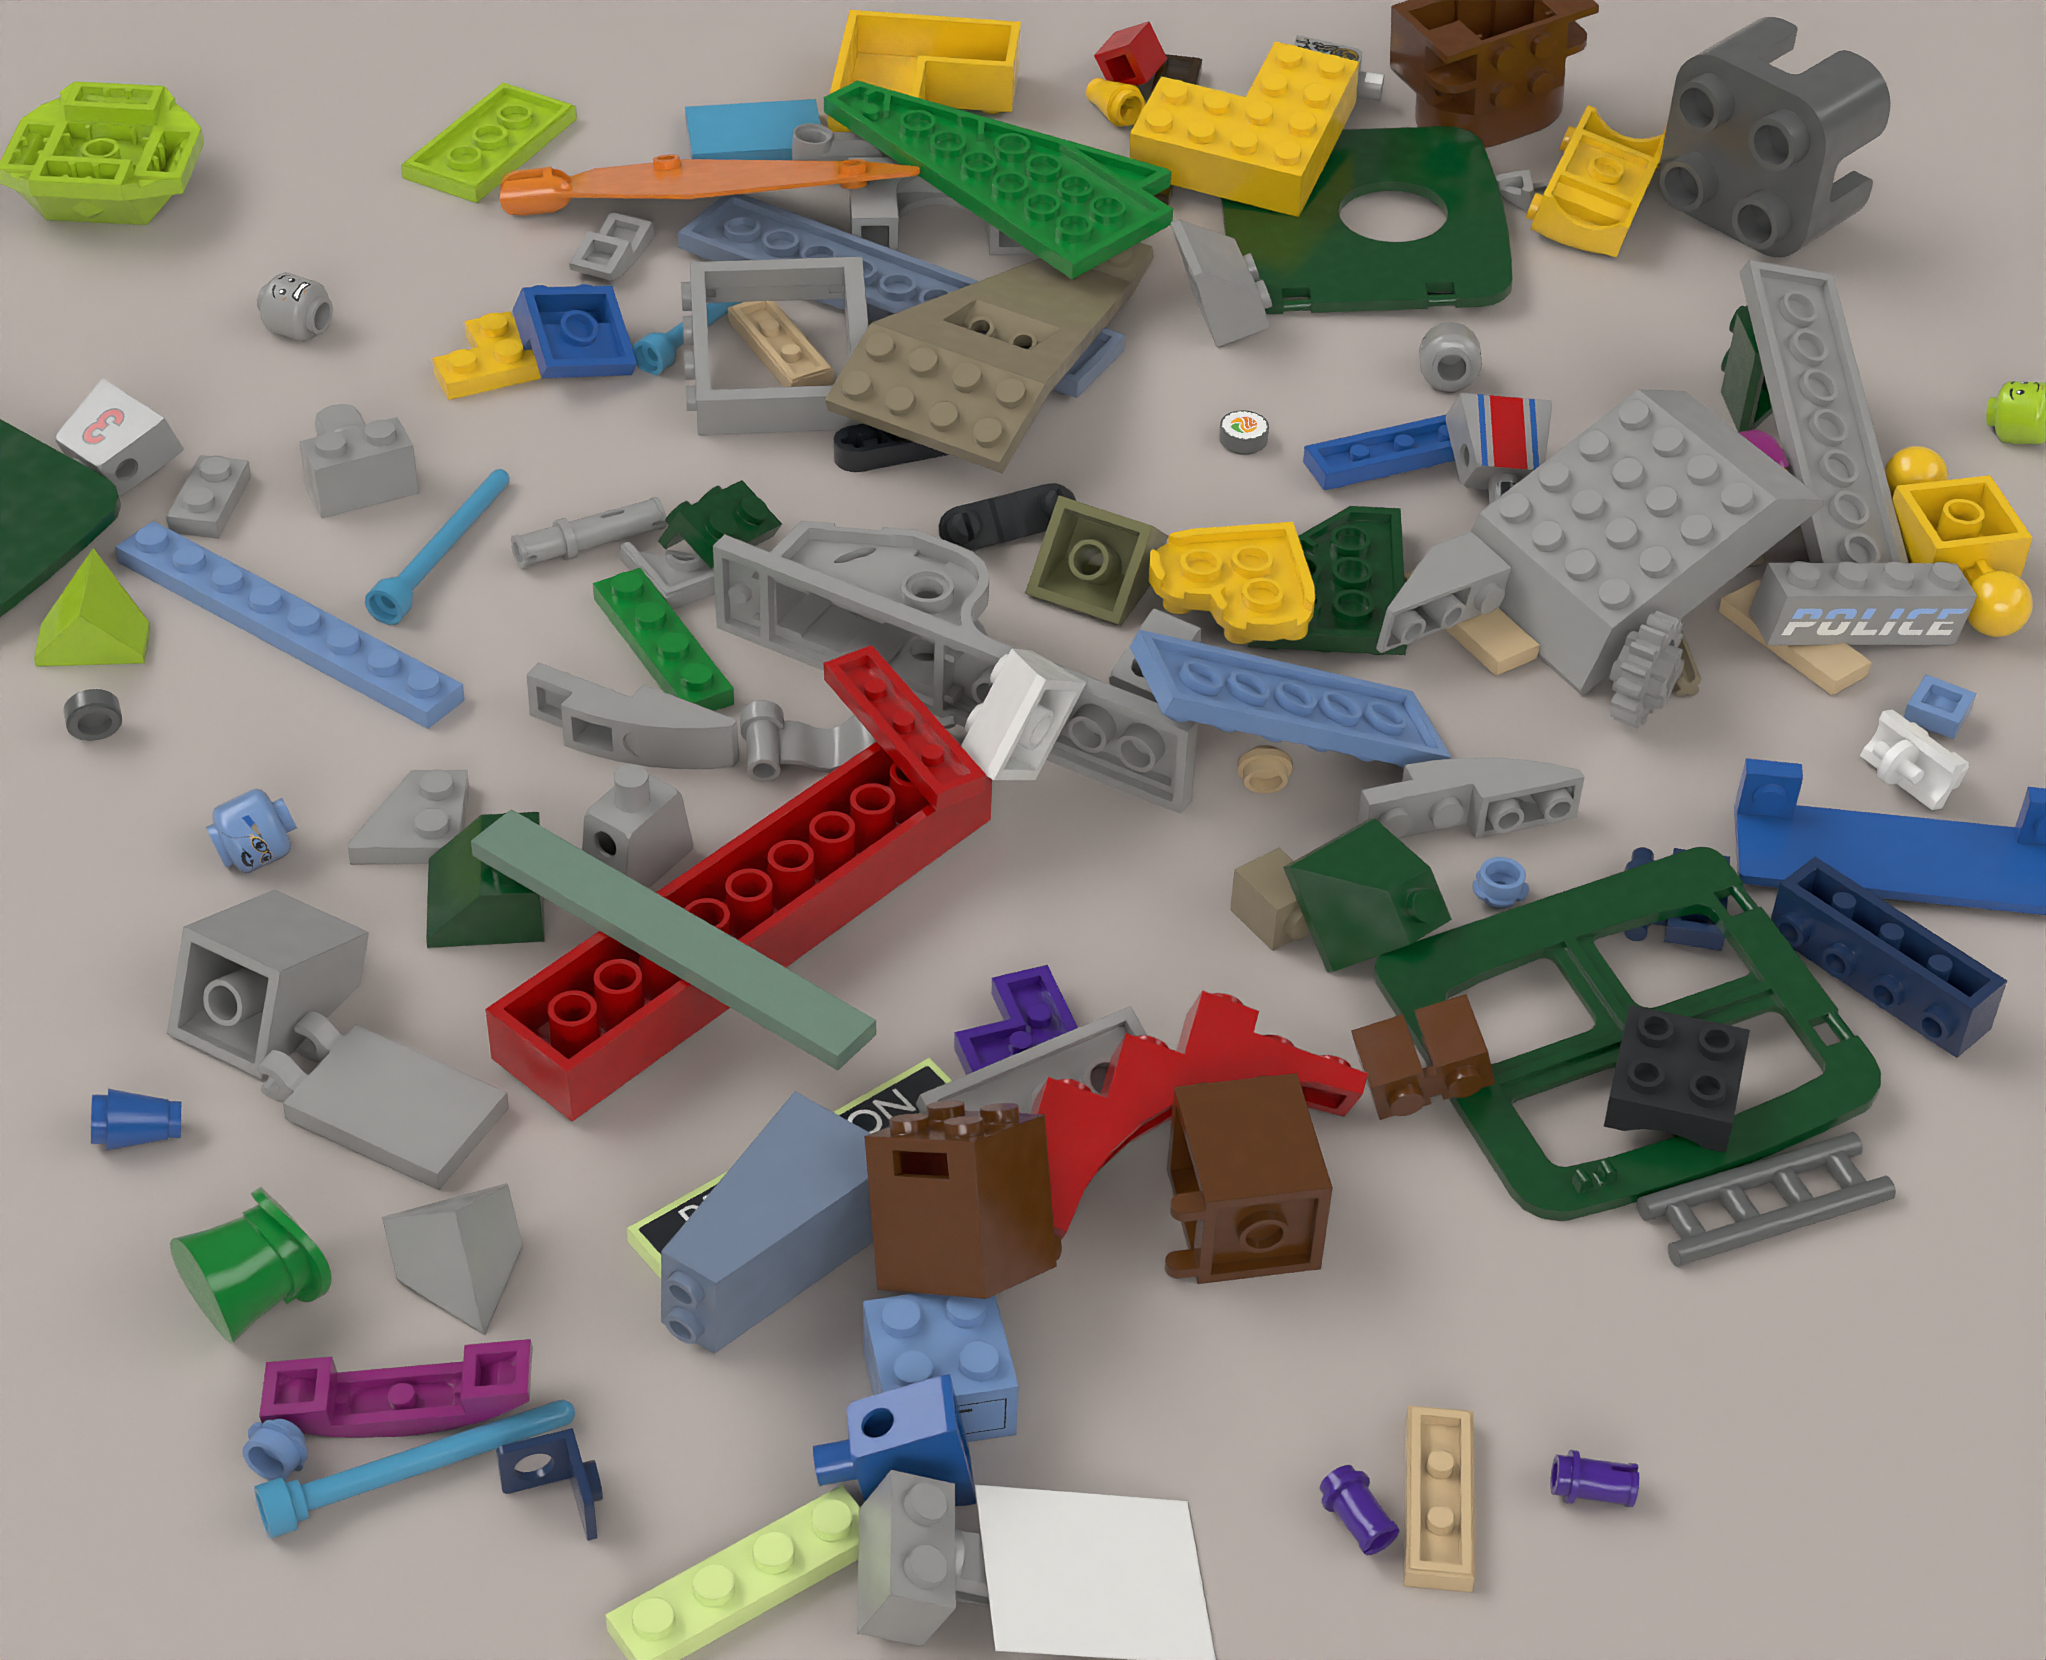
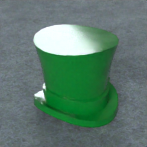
M262 1187L251 1192L258 1205L242 1212L243 1217L204 1231L173 1238L170 1242L174 1264L185 1286L205 1316L230 1344L281 1300L286 1304L295 1298L302 1302H311L324 1296L331 1286V1270L321 1250L288 1212Z

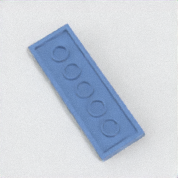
M1140 629L1130 646L1142 674L1159 705V709L1163 715L1174 721L1183 723L1189 720L1212 725L1224 732L1241 731L1262 736L1272 742H1281L1282 740L1307 745L1319 752H1327L1328 750L1353 755L1366 762L1377 760L1396 764L1403 769L1404 765L1452 758L1414 692L1411 690Z

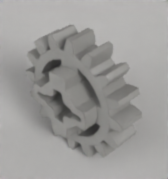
M1656 611L1655 614L1649 615L1646 625L1642 624L1640 626L1639 632L1633 630L1626 637L1623 649L1618 659L1613 663L1609 679L1614 681L1612 690L1616 691L1610 704L1613 706L1610 716L1614 717V720L1638 729L1640 724L1644 725L1646 723L1648 714H1652L1655 707L1662 709L1667 704L1669 695L1682 673L1685 660L1681 659L1683 649L1678 648L1683 639L1681 631L1684 626L1680 619Z

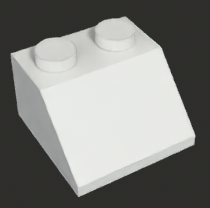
M1011 649L1009 654L1001 657L995 665L990 677V682L993 685L984 703L978 704L969 715L965 724L967 735L961 747L983 770L986 776L993 780H1036L1086 682L1032 650Z

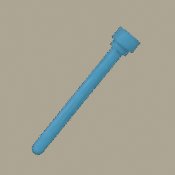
M742 302L706 304L707 327L727 314L729 307L741 304ZM683 321L666 334L649 333L633 345L637 366L640 370L656 376L673 364L676 350L684 345Z
M494 470L397 577L381 579L365 596V606L373 618L387 625H395L401 621L412 608V591L509 484L510 478L505 470Z
M557 1400L300 1485L297 1479L285 1483L282 1477L254 1486V1492L264 1528L269 1539L298 1529V1522L309 1519V1511L495 1450L502 1445L522 1441L564 1427L573 1421L575 1408L567 1400Z

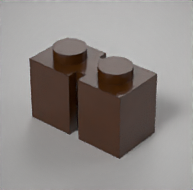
M1467 994L1414 1010L1423 1035L1421 1036L1431 1065L1429 1067L1422 1068L1403 1014L1351 1030L1362 1071L1368 1073L1366 1082L1379 1120L1395 1115L1407 1116L1416 1113L1423 1106L1432 1104L1430 1097L1441 1094L1443 1100L1452 1097L1463 1098L1477 1093L1481 1088L1495 1084L1489 1053Z

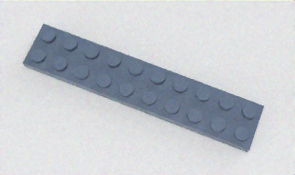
M744 194L720 197L678 232V247L680 249L712 261L862 257L868 320L873 322L978 282L975 279ZM815 299L817 302L826 303L844 310V299ZM1104 328L1053 390L1060 394L1077 398L1124 351L1125 335ZM981 331V332H978V333H981V334H984V335H985L987 332H986V331ZM1022 346L1021 348L1029 349L1030 347Z

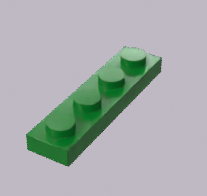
M641 568L622 572L593 583L594 600L664 693L671 694L712 711L734 705V688Z

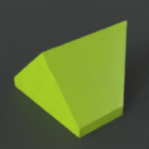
M92 548L41 623L34 655L35 666L145 664L150 635L149 620L94 548Z

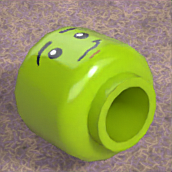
M2008 381L2001 387L1998 397L1989 398L1986 412L1987 425L1995 426L1996 434L2001 442L2036 445L2046 443L2045 382Z

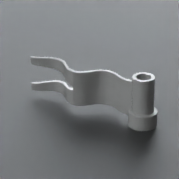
M767 700L753 701L744 706L740 713V731L742 738L746 740L747 773L751 779L758 782H769L776 779L781 771L780 764H798L816 771L832 772L876 742L855 715L851 716L840 726L823 729L815 728L799 721H784L782 708L776 703ZM955 716L938 719L946 729L956 727Z

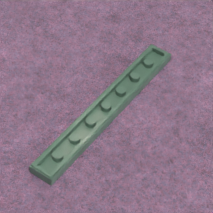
M512 809L471 840L472 855L837 1071L876 1036V1020Z

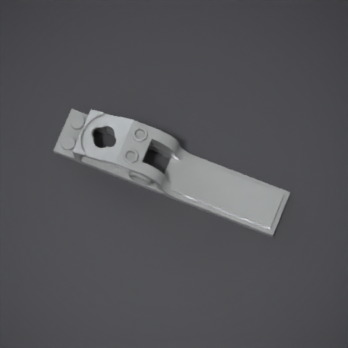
M800 521L770 552L727 535L722 536L713 545L717 628L823 671L824 662L872 645L933 715L940 718L955 716L956 724L965 727L966 721L973 709L978 704L984 703L993 685L990 682V677L997 662L1005 654H1009L1011 649H1017L988 637L984 626L978 620L985 611L989 601L990 577L984 561L966 548L919 530L883 527L882 530L835 527V523ZM855 614H859V615H861V616H864V617H866V618H869L870 620L864 619V618L859 617V616H857V615H855ZM921 653L934 654V660L922 661L914 656ZM1056 664L1085 681L1086 685L1046 760L1182 814L1192 800L1198 722L1188 720L1182 723L1174 721L1163 715L1156 702Z

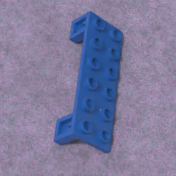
M1745 759L1734 805L1737 874L1743 881V884L1779 888L1783 880L1812 858L1817 857L1879 898L2046 915V788H2027L2015 827L1796 805L1803 781L1802 764Z

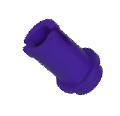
M1570 1449L1567 1455L1556 1454L1554 1457L1550 1477L1551 1494L1562 1496L1563 1502L1566 1504H1573L1576 1498L1633 1507L1639 1490V1467L1636 1463L1625 1464L1581 1458L1578 1450Z
M1344 1465L1333 1470L1321 1482L1319 1488L1323 1494L1321 1499L1322 1505L1325 1510L1337 1513L1344 1525L1357 1540L1360 1549L1365 1555L1379 1553L1397 1538L1400 1530L1395 1522L1390 1520L1380 1503L1369 1490L1370 1478L1363 1471H1356L1352 1465Z

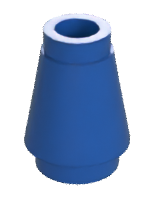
M109 1088L108 1095L92 1094L91 1144H107V1150L168 1140V1138H181L182 1102Z

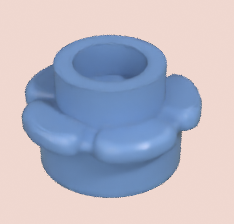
M1494 857L1486 860L1476 873L1477 880H1474L1472 884L1475 895L1488 906L1496 909L1509 908L1514 905L1515 901L1522 902L1529 892V886L1525 883L1526 873L1524 868L1517 861L1506 857Z
M284 1419L254 1423L248 1430L249 1440L242 1450L243 1457L248 1466L259 1476L270 1481L280 1477L285 1481L294 1470L297 1472L301 1471L304 1467V1462L308 1458V1450L303 1433L296 1425Z

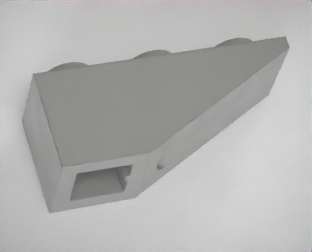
M1472 531L1433 545L1388 606L1376 649L1383 653L1403 644H1411L1419 638L1442 629H1450L1458 623L1481 614L1493 612L1500 607L1505 597V588L1511 567Z

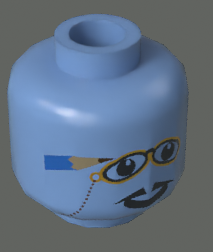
M252 789L218 805L212 813L214 823L206 827L225 867L228 868L235 865L238 870L244 873L253 872L286 856L291 849V842L287 833L297 829L283 798L271 802L266 792L261 789Z

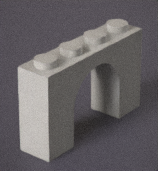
M849 157V159H862L868 162L901 165L891 157ZM918 175L867 181L868 185L865 187L849 189L851 234L898 251V222L908 212L930 205H951L967 209ZM983 220L987 228L989 255H1034V253Z

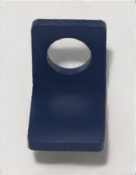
M573 1428L502 1445L496 1449L500 1484L503 1493L510 1494L570 1479L586 1539L589 1541L598 1538L594 1502L603 1500L601 1481L595 1460L582 1462ZM546 1454L551 1457L545 1466L534 1471L521 1472L514 1469L520 1460L530 1455Z

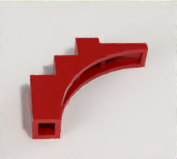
M1202 990L1186 1014L1176 1051L1169 1049L1167 1044L1158 1038L1147 1035L1133 1036L1126 1033L1111 1056L1100 1095L1092 1093L1087 1085L1077 1080H1056L1048 1077L1034 1100L1030 1114H1045L1054 1235L1058 1236L1060 1240L1063 1239L1085 1189L1094 1176L1129 1143L1171 1120L1174 1087L1194 1085L1202 1082L1213 1083L1259 1076L1297 1073L1308 1108L1345 1117L1363 1095L1368 1073L1352 1068L1346 1060L1333 1055L1319 1056L1294 1047L1290 1040L1282 1036L1255 1033L1254 1030L1259 1015L1258 1010L1244 1006L1238 998L1225 993L1211 994Z

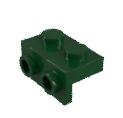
M741 480L724 489L719 485L713 487L698 502L692 505L689 501L679 504L666 517L665 522L669 526L658 542L664 549H667L685 540L712 569L714 568L713 545L722 536L727 535L756 546L772 538L782 523L768 509L764 501L758 498L746 483Z

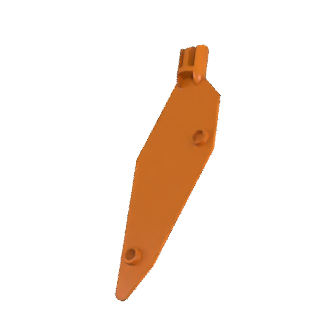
M666 154L654 157L652 163L594 168L573 176H568L559 169H553L552 166L515 170L506 173L501 180L500 203L502 209L508 214L522 216L556 213L559 209L564 208L572 198L696 199L840 184V187L844 189H857L867 186V181L916 176L920 174V167L868 162L862 159H848L844 161L680 160L679 155Z

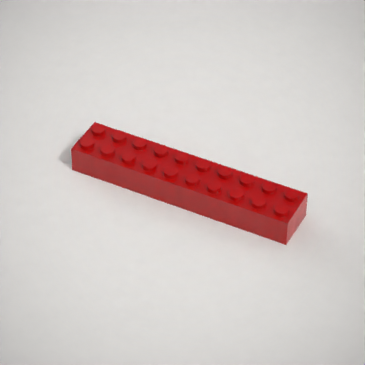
M876 741L655 893L786 968L990 821L992 779L986 776V792L936 811ZM598 931L487 1007L485 1011L491 1059L573 1122L730 1007L612 937Z

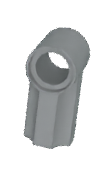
M814 123L802 124L793 130L792 160L844 161L848 160L849 157H881V150L854 132H832L826 126Z

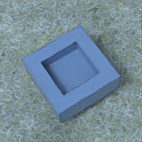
M1925 675L1907 704L1904 718L1910 723L1915 722L1927 731L1954 739L1972 710L1977 693Z

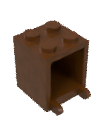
M1297 1073L1259 1076L1213 1083L1202 1082L1194 1085L1174 1087L1167 1172L1174 1197L1171 1199L1170 1214L1174 1219L1181 1221L1188 1249L1172 1251L1166 1256V1274L1176 1279L1196 1277L1197 1284L1320 1270L1333 1187Z
M939 1101L927 1104L926 1114H904L891 1117L889 1119L890 1127L864 1136L877 1290L988 1299L1057 1267L1056 1261L1060 1258L1062 1243L1060 1238L1054 1235L1045 1114L1019 1113V1105L1015 1103L989 1104L980 1107V1111H965L963 1101Z

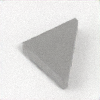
M630 542L620 545L621 561L629 570L641 568L673 610L715 594L714 568L711 569L698 554L666 549V555L638 551Z

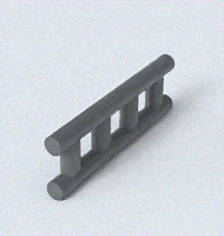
M1850 1132L1639 1197L1637 1199V1209L1644 1221L1666 1216L1681 1240L1668 1244L1669 1258L1674 1266L1679 1267L1894 1199L1896 1190L1893 1181L1886 1175L1866 1181L1850 1159L1851 1157L1861 1155L1863 1149L1859 1136L1855 1132ZM1826 1166L1842 1189L1814 1198L1797 1174ZM1772 1182L1789 1206L1760 1215L1744 1191ZM1719 1199L1735 1223L1706 1232L1690 1207Z

